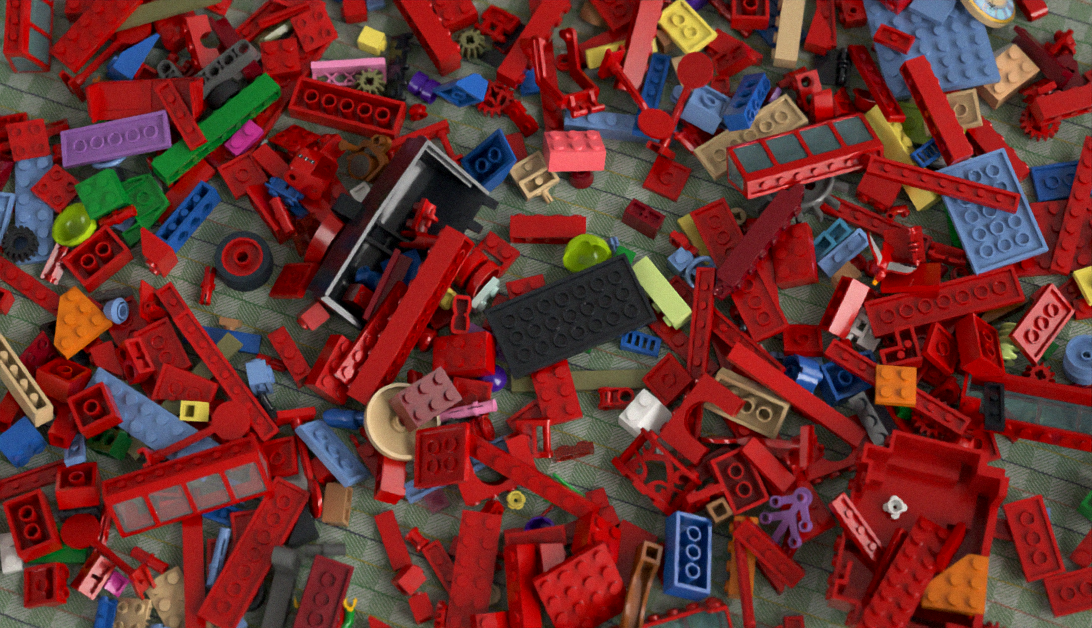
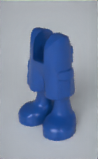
M332 408L324 411L323 419L330 427L358 430L360 425H364L365 411Z

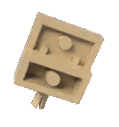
M540 150L512 167L509 174L526 201L536 196H542L546 204L553 201L548 190L558 184L560 179L556 172H548L544 156Z

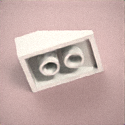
M643 389L619 416L618 424L635 438L641 433L640 429L642 427L647 431L652 429L659 435L661 433L659 431L661 426L665 422H669L672 415L657 398ZM660 437L657 439L669 452L673 450V447ZM647 441L644 445L650 449L651 443ZM656 448V454H663L658 448Z

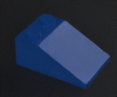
M156 33L123 51L119 56L115 55L106 66L108 71L105 75L113 81L132 80L160 35Z
M498 128L460 161L465 171L486 190L491 192L504 181L516 163L517 158L502 130Z
M871 349L860 352L861 355L877 363ZM834 362L819 366L820 371L823 373V378L817 384L826 403L830 407L847 403L852 397L873 387Z

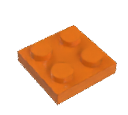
M876 365L875 404L915 407L916 368Z

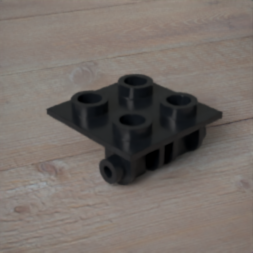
M842 47L838 52L826 51L825 56L815 54L814 69H817L821 84L850 87L852 59L847 48Z

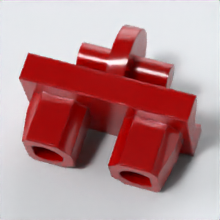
M1058 29L1053 36L1056 43L1046 42L1043 46L1056 58L1068 54L1074 56L1076 54L1074 48L1076 43L1072 37L1074 31L1068 29L1064 32Z
M422 198L420 202H414L412 211L416 215L414 219L410 218L407 220L406 227L414 232L427 233L431 223L437 224L438 218L434 216L436 206L431 204L427 198Z

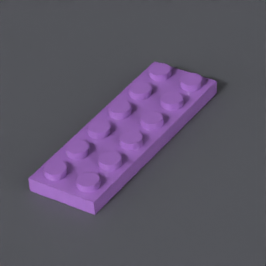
M167 110L60 132L62 161L65 169L172 148L169 113Z

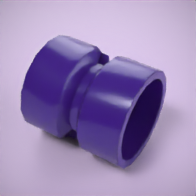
M418 71L410 80L407 90L417 97L420 96V99L424 102L432 104L439 96L432 92V90L441 85V83L434 79L429 80L428 75Z

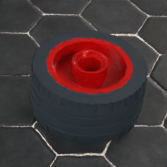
M250 231L231 233L216 248L214 257L216 270L221 280L231 289L241 292L254 291L263 286L272 275L274 262L271 250L266 241L256 233Z

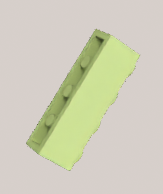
M647 256L632 266L647 299L650 298L653 301L651 305L657 313H663L664 317L662 319L669 327L672 325L678 330L691 320L692 310Z

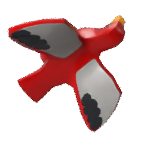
M866 232L874 259L869 260L865 264L864 272L868 276L874 277L873 285L883 280L888 273L909 275L917 269V266L914 264L894 262L891 255L895 249L884 241L882 242L880 252L871 232Z

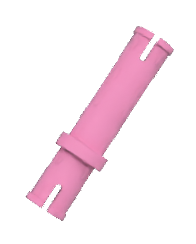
M494 399L480 403L475 401L470 405L447 409L440 414V421L443 423L451 419H461L470 416L480 417L481 414L496 412L497 403Z

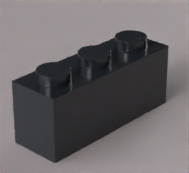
M874 386L849 399L851 406L874 445L883 447L886 436L891 435L893 429L899 431L885 405L875 404Z

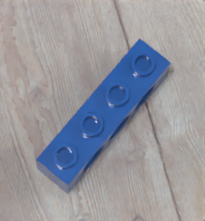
M765 72L744 75L723 115L729 132L750 129L771 88L770 81L767 79Z
M201 180L154 235L171 246L176 254L222 200L216 189Z

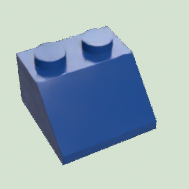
M472 73L471 75L441 84L433 88L432 92L461 108L483 102L488 81L483 79L480 74Z

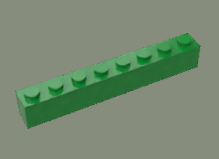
M266 72L262 76L256 77L252 84L242 88L238 95L228 99L224 106L219 110L213 111L205 121L198 123L208 142L191 151L182 137L176 144H172V148H168L162 155L154 158L151 163L153 172L167 186L171 185L235 134L249 119L255 118L282 96L280 86Z

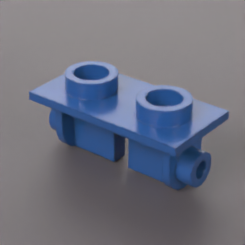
M271 177L269 180L270 185L265 183L267 193L274 198L280 197L288 206L300 208L298 201H302L305 196L292 186L286 190L288 183L279 177Z
M106 596L99 598L93 628H113L118 600L109 599Z

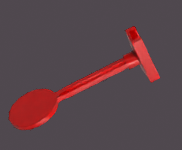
M151 22L116 32L117 39L74 78L62 70L58 76L72 95L75 94L79 101L83 103L86 100V95L80 87L86 82V79L123 44L136 45L147 39L152 29Z
M619 45L617 51L614 52L610 48L606 49L597 75L600 79L614 75L617 76L642 111L638 116L637 124L645 135L654 139H666L671 136L674 131L673 119L660 109L649 108L623 72V68L620 65L625 53L623 45Z
M701 52L688 53L678 64L677 76L684 87L671 115L674 121V130L691 90L704 87L713 76V63L707 55ZM672 134L666 139H660L659 142L648 140L646 145L648 149L656 154H663L673 161L675 159L676 153L668 148L671 143Z
M223 402L214 411L211 426L163 449L154 451L142 447L136 450L138 454L146 457L147 463L143 464V468L160 464V461L164 460L165 457L215 433L225 440L240 439L250 428V412L240 402Z
M315 406L277 411V418L273 419L275 425H291L292 431H294L303 472L308 483L307 491L311 493L308 506L312 517L318 519L322 515L321 491L319 484L313 479L306 443L295 432L298 426L303 425L302 423L313 421L316 415Z
M814 425L800 426V439L756 438L764 447L789 448L793 451H800L799 466L808 467V465H813ZM709 435L701 436L700 441L722 444L740 443L745 445L752 437L739 438Z
M84 513L69 517L62 525L60 531L61 539L66 546L72 549L94 547L128 575L136 596L141 600L145 599L143 592L148 587L153 589L157 587L149 568L142 563L137 569H133L98 540L101 528L95 516Z

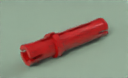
M708 0V3L718 11V15L720 17L723 16L730 23V5L726 4L723 0ZM736 29L744 39H748L754 32L752 29Z

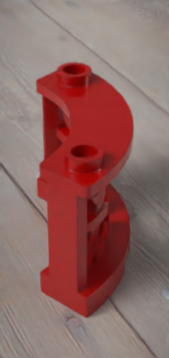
M642 427L640 429L641 433L619 457L615 456L611 463L623 476H626L633 482L632 485L643 495L646 494L656 507L667 516H670L683 503L686 494L695 490L703 482L698 478L700 474L693 467L688 469L657 440L659 436L652 429L647 431ZM647 441L651 443V448L648 450L643 446ZM642 446H643V453H644L645 455H641L640 452H639V449H640ZM656 448H658L663 454H656ZM645 461H664L667 469V482L655 480L646 484L644 481L648 475V468ZM639 463L643 467V472L640 475L636 473V469L641 468L638 465ZM673 463L681 470L674 472ZM681 475H685L691 480L683 490L675 487V483L684 484V482L680 481ZM661 484L666 487V490L661 488V492L658 493L655 490V486ZM675 491L679 493L676 496V498L670 503L671 498L673 496V492Z

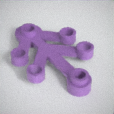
M800 487L794 491L793 495L784 497L772 496L770 498V505L774 508H780L783 504L793 503L790 510L774 513L762 512L759 516L760 522L763 524L782 520L771 537L778 545L781 546L780 539L788 527H790L791 537L788 539V545L791 548H799L802 545L798 526L802 532L812 530L813 525L810 521L808 506L813 500L812 493L809 489ZM801 494L803 495V500H802V501L800 500V495H801ZM776 498L778 499V504H777V505L775 504V499H776ZM800 510L802 520L798 525L796 515ZM766 514H767V516H768V520H767V521H766L765 518H764ZM805 522L807 523V529L804 528ZM794 539L797 540L796 545L793 544Z

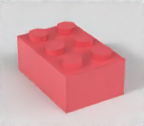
M571 130L544 132L542 153L548 172L604 171L606 150L599 131Z

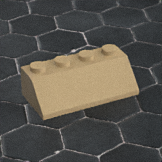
M722 367L715 379L746 401V404L735 418L729 416L713 403L706 402L703 407L771 439H776L791 404L767 387Z

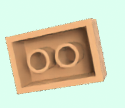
M1016 44L995 58L1001 77L1000 82L973 87L976 88L977 93L994 111L1015 96L1021 88L1027 87L1036 80L1040 71Z

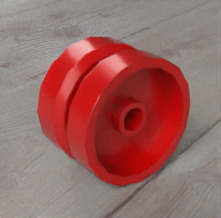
M478 250L465 260L453 282L461 289L466 288V293L474 299L493 276L495 278L499 277L501 267L494 261L488 262V257Z

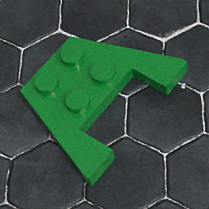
M151 173L120 182L130 203L137 210V216L134 217L138 223L121 233L131 249L141 240L140 229L144 227L149 230L171 205Z

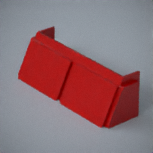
M203 77L94 82L85 87L88 116L91 117L92 123H95L98 120H118L166 110L154 88L171 79L191 112L193 119H195L203 109Z

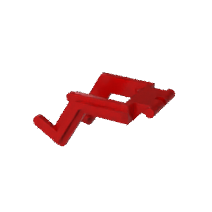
M573 27L559 30V36L566 42L570 77L583 90L566 95L546 75L543 47L546 45L545 39L540 35H533L531 39L521 38L519 40L522 48L532 50L536 85L560 110L567 108L570 111L571 118L605 110V105L597 102L600 88L581 70L577 32Z

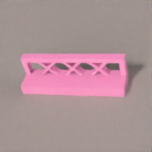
M385 57L311 62L313 79L317 80V76H325L328 78L327 83L347 88L356 87L354 86L355 80L353 77L356 74H361V69L365 73L368 72V68H371L372 72L378 69V73H383V80L385 82L387 78ZM338 75H344L347 78L344 82L340 83L334 80ZM370 81L367 82L370 86L373 85Z

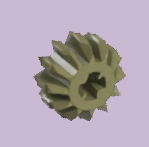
M473 28L469 32L464 29L463 34L458 33L457 39H455L461 48V57L467 56L468 60L470 56L476 59L477 54L482 55L483 49L486 48L485 37L481 35L479 30L474 32Z
M368 68L366 73L361 69L362 76H355L358 80L354 82V86L357 87L356 90L379 95L378 91L384 92L382 86L386 85V82L382 80L384 78L383 74H378V69L372 72L371 68ZM370 81L373 85L370 86L367 82Z

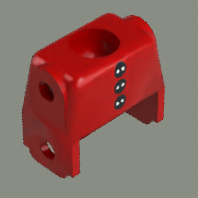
M302 147L289 164L284 174V181L304 196L315 201L326 191L330 178L335 176L339 164L336 159L325 153ZM326 166H330L332 170H328Z

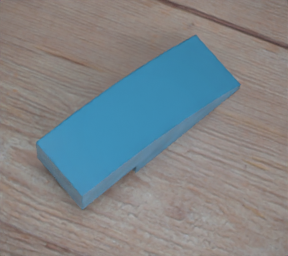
M839 218L814 240L816 263L855 232L843 219Z

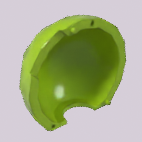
M75 203L58 215L52 227V237L55 242L65 247H78L95 233L97 221L90 219L83 203Z
M588 233L580 234L570 240L564 249L563 265L567 270L576 273L612 258V253L608 244L601 237Z

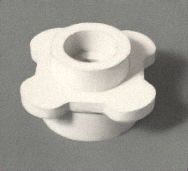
M894 495L888 503L883 505V510L888 511L892 519H898L899 515L907 510V505L898 496Z

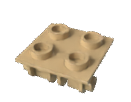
M119 597L113 628L148 627L149 624L146 621H150L151 610L153 609L151 599L141 600L138 598Z

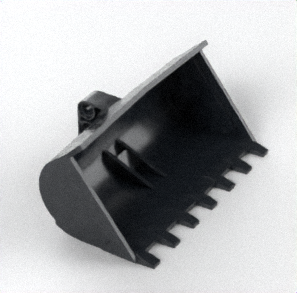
M418 135L417 138L408 137L362 202L342 192L339 194L330 209L334 215L345 223V228L305 291L310 298L318 301L329 313L361 332L367 324L362 321L364 314L360 310H354L343 302L342 298L350 284H359L355 282L354 278L360 267L367 265L370 267L371 272L376 271L383 274L381 262L391 259L395 248L401 250L400 254L413 250V248L400 247L399 243L415 240L413 237L401 235V231H411L406 227L408 219H414L416 215L412 211L414 202H420L422 198H427L431 204L436 206L434 216L438 218L437 224L431 223L430 228L427 230L428 235H438L440 230L445 228L446 225L462 234L467 229L480 234L484 227L473 220L482 205L495 210L499 202L488 196L490 194L488 190L425 136ZM426 248V250L416 249L421 262H425L430 248Z

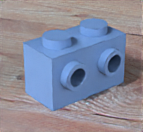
M253 359L249 363H245L249 385L254 396H260L263 392L266 395L274 393L272 383H275V376L271 365H267L265 359Z

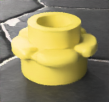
M513 491L506 497L507 505L510 509L519 510L524 506L526 498L520 491Z

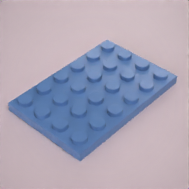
M1004 148L936 170L939 173L1021 194L1016 214L941 195L974 274L979 275L990 270L1005 267L1049 250Z

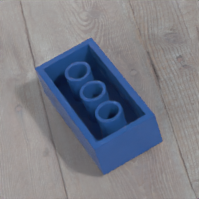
M675 511L666 518L663 594L697 602L710 595L712 519L681 511Z

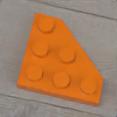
M73 286L60 296L54 347L66 360L113 326L112 321L107 319L105 314L76 286Z
M968 554L931 580L922 596L921 608L973 616L975 613L984 615L989 557Z

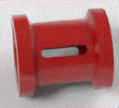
M418 527L410 530L404 537L405 541H409L416 548L417 553L422 552L421 549L430 544V540L425 539L419 532Z

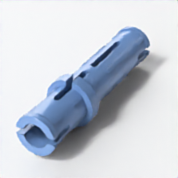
M219 528L212 562L208 566L210 571L206 587H213L224 568L223 564L232 532L228 528Z

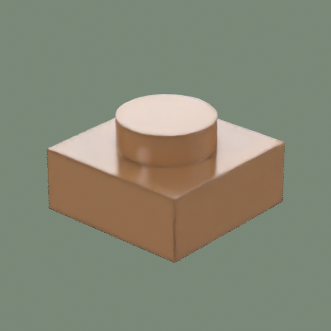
M220 317L219 324L224 325V329L235 331L236 327H242L243 320Z

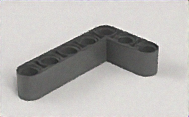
M243 39L236 42L194 76L203 77V100L220 84L228 81L256 58L257 51L247 40ZM162 60L157 66V71L162 78L184 77L181 71L169 60Z
M275 545L271 562L276 571L261 628H285L301 565V559L296 549Z

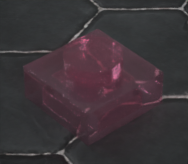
M442 488L423 496L432 515L450 507Z

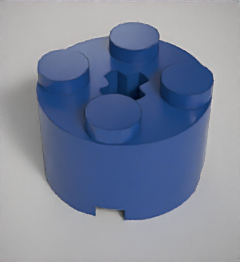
M794 354V356L789 355L782 364L786 368L783 374L812 394L817 383H820L823 378V373L820 371L816 360Z

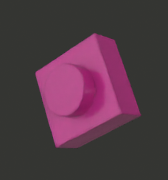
M113 570L103 588L119 598L130 581Z

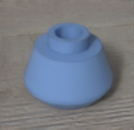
M116 298L106 303L104 314L112 322L121 324L128 317L129 306L123 298Z

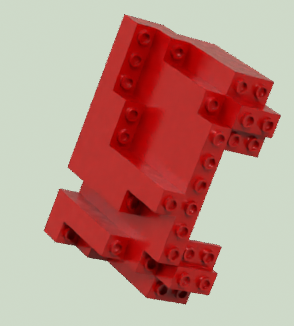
M893 429L891 435L886 436L883 447L865 443L863 448H859L854 461L857 470L854 478L849 479L847 490H851L848 498L885 549H887L896 528L902 527L910 533L919 515L950 532L953 531L959 521L966 523L965 539L945 570H947L968 554L989 557L998 508L1007 496L1010 477L1005 476L1006 469L987 465L989 452ZM894 495L898 496L907 505V510L902 512L898 519H892L891 514L883 510V505L888 503ZM840 523L839 527L842 528V533L837 535L834 542L833 551L836 554H833L831 566H834L833 574L829 573L827 585L829 587L826 591L825 600H828L827 607L849 612L846 616L845 626L856 628L872 600L866 593L877 569L874 570ZM936 571L931 580L940 575L941 572ZM921 598L905 628H981L984 615L975 613L973 616L924 609L921 608Z

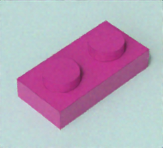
M249 119L224 144V147L235 157L244 154L264 134V131Z

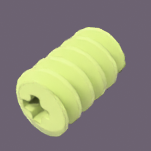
M1003 323L998 332L1005 366L1015 365V362L1012 360L1016 359L1017 355L1014 353L1019 352V349L1008 337L1017 323Z

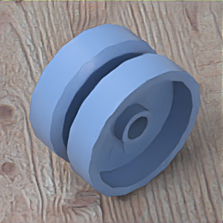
M1092 335L1076 336L1066 346L1062 360V370L1064 375L1074 383L1081 385L1092 384Z

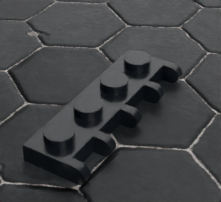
M412 32L391 37L384 97L402 102L406 101L403 90L404 87L408 86V81L405 80V72L410 69V64H407V54L412 51V48L408 47L409 39L413 38Z

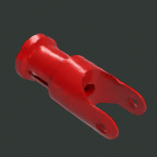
M401 231L402 236L413 237L415 240L412 242H400L399 246L426 250V248L435 245L438 235H428L426 232Z

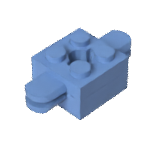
M707 85L694 89L693 92H690L680 117L712 135L717 127L727 130L723 115L731 98ZM675 86L670 94V100L676 104L683 90L682 86Z

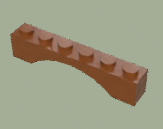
M644 540L636 547L619 628H643L645 608L655 574L660 564L663 546Z

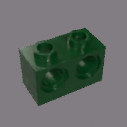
M110 428L89 438L85 446L98 455L122 461L133 440L127 437L128 433L124 430Z

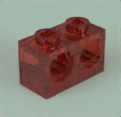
M315 212L298 215L290 219L296 230L291 236L299 257L305 256L313 236L320 227Z

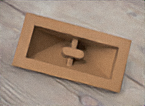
M586 0L579 17L591 24L609 30L610 28L592 4Z

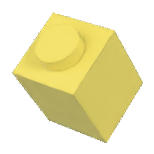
M368 26L364 27L357 40L360 50L377 57L387 47L385 33Z
M181 401L180 420L208 422L209 402Z

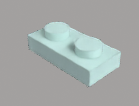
M493 276L472 300L471 312L476 315L479 311L482 312L487 307L489 299L496 297L499 293L500 281Z

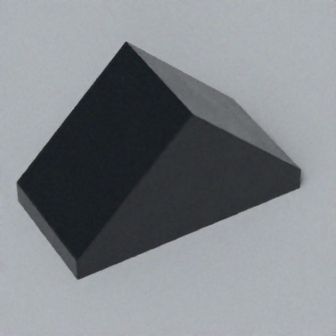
M306 507L301 512L288 542L293 549L320 538L310 512Z

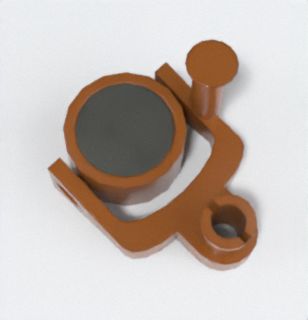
M374 135L371 141L363 140L358 146L348 143L344 139L341 140L338 145L339 149L352 152L346 158L349 161L348 172L350 176L359 181L375 184L389 164L386 153L390 149L392 141L385 135ZM366 148H369L372 152H374L377 158L373 155L364 153V150Z

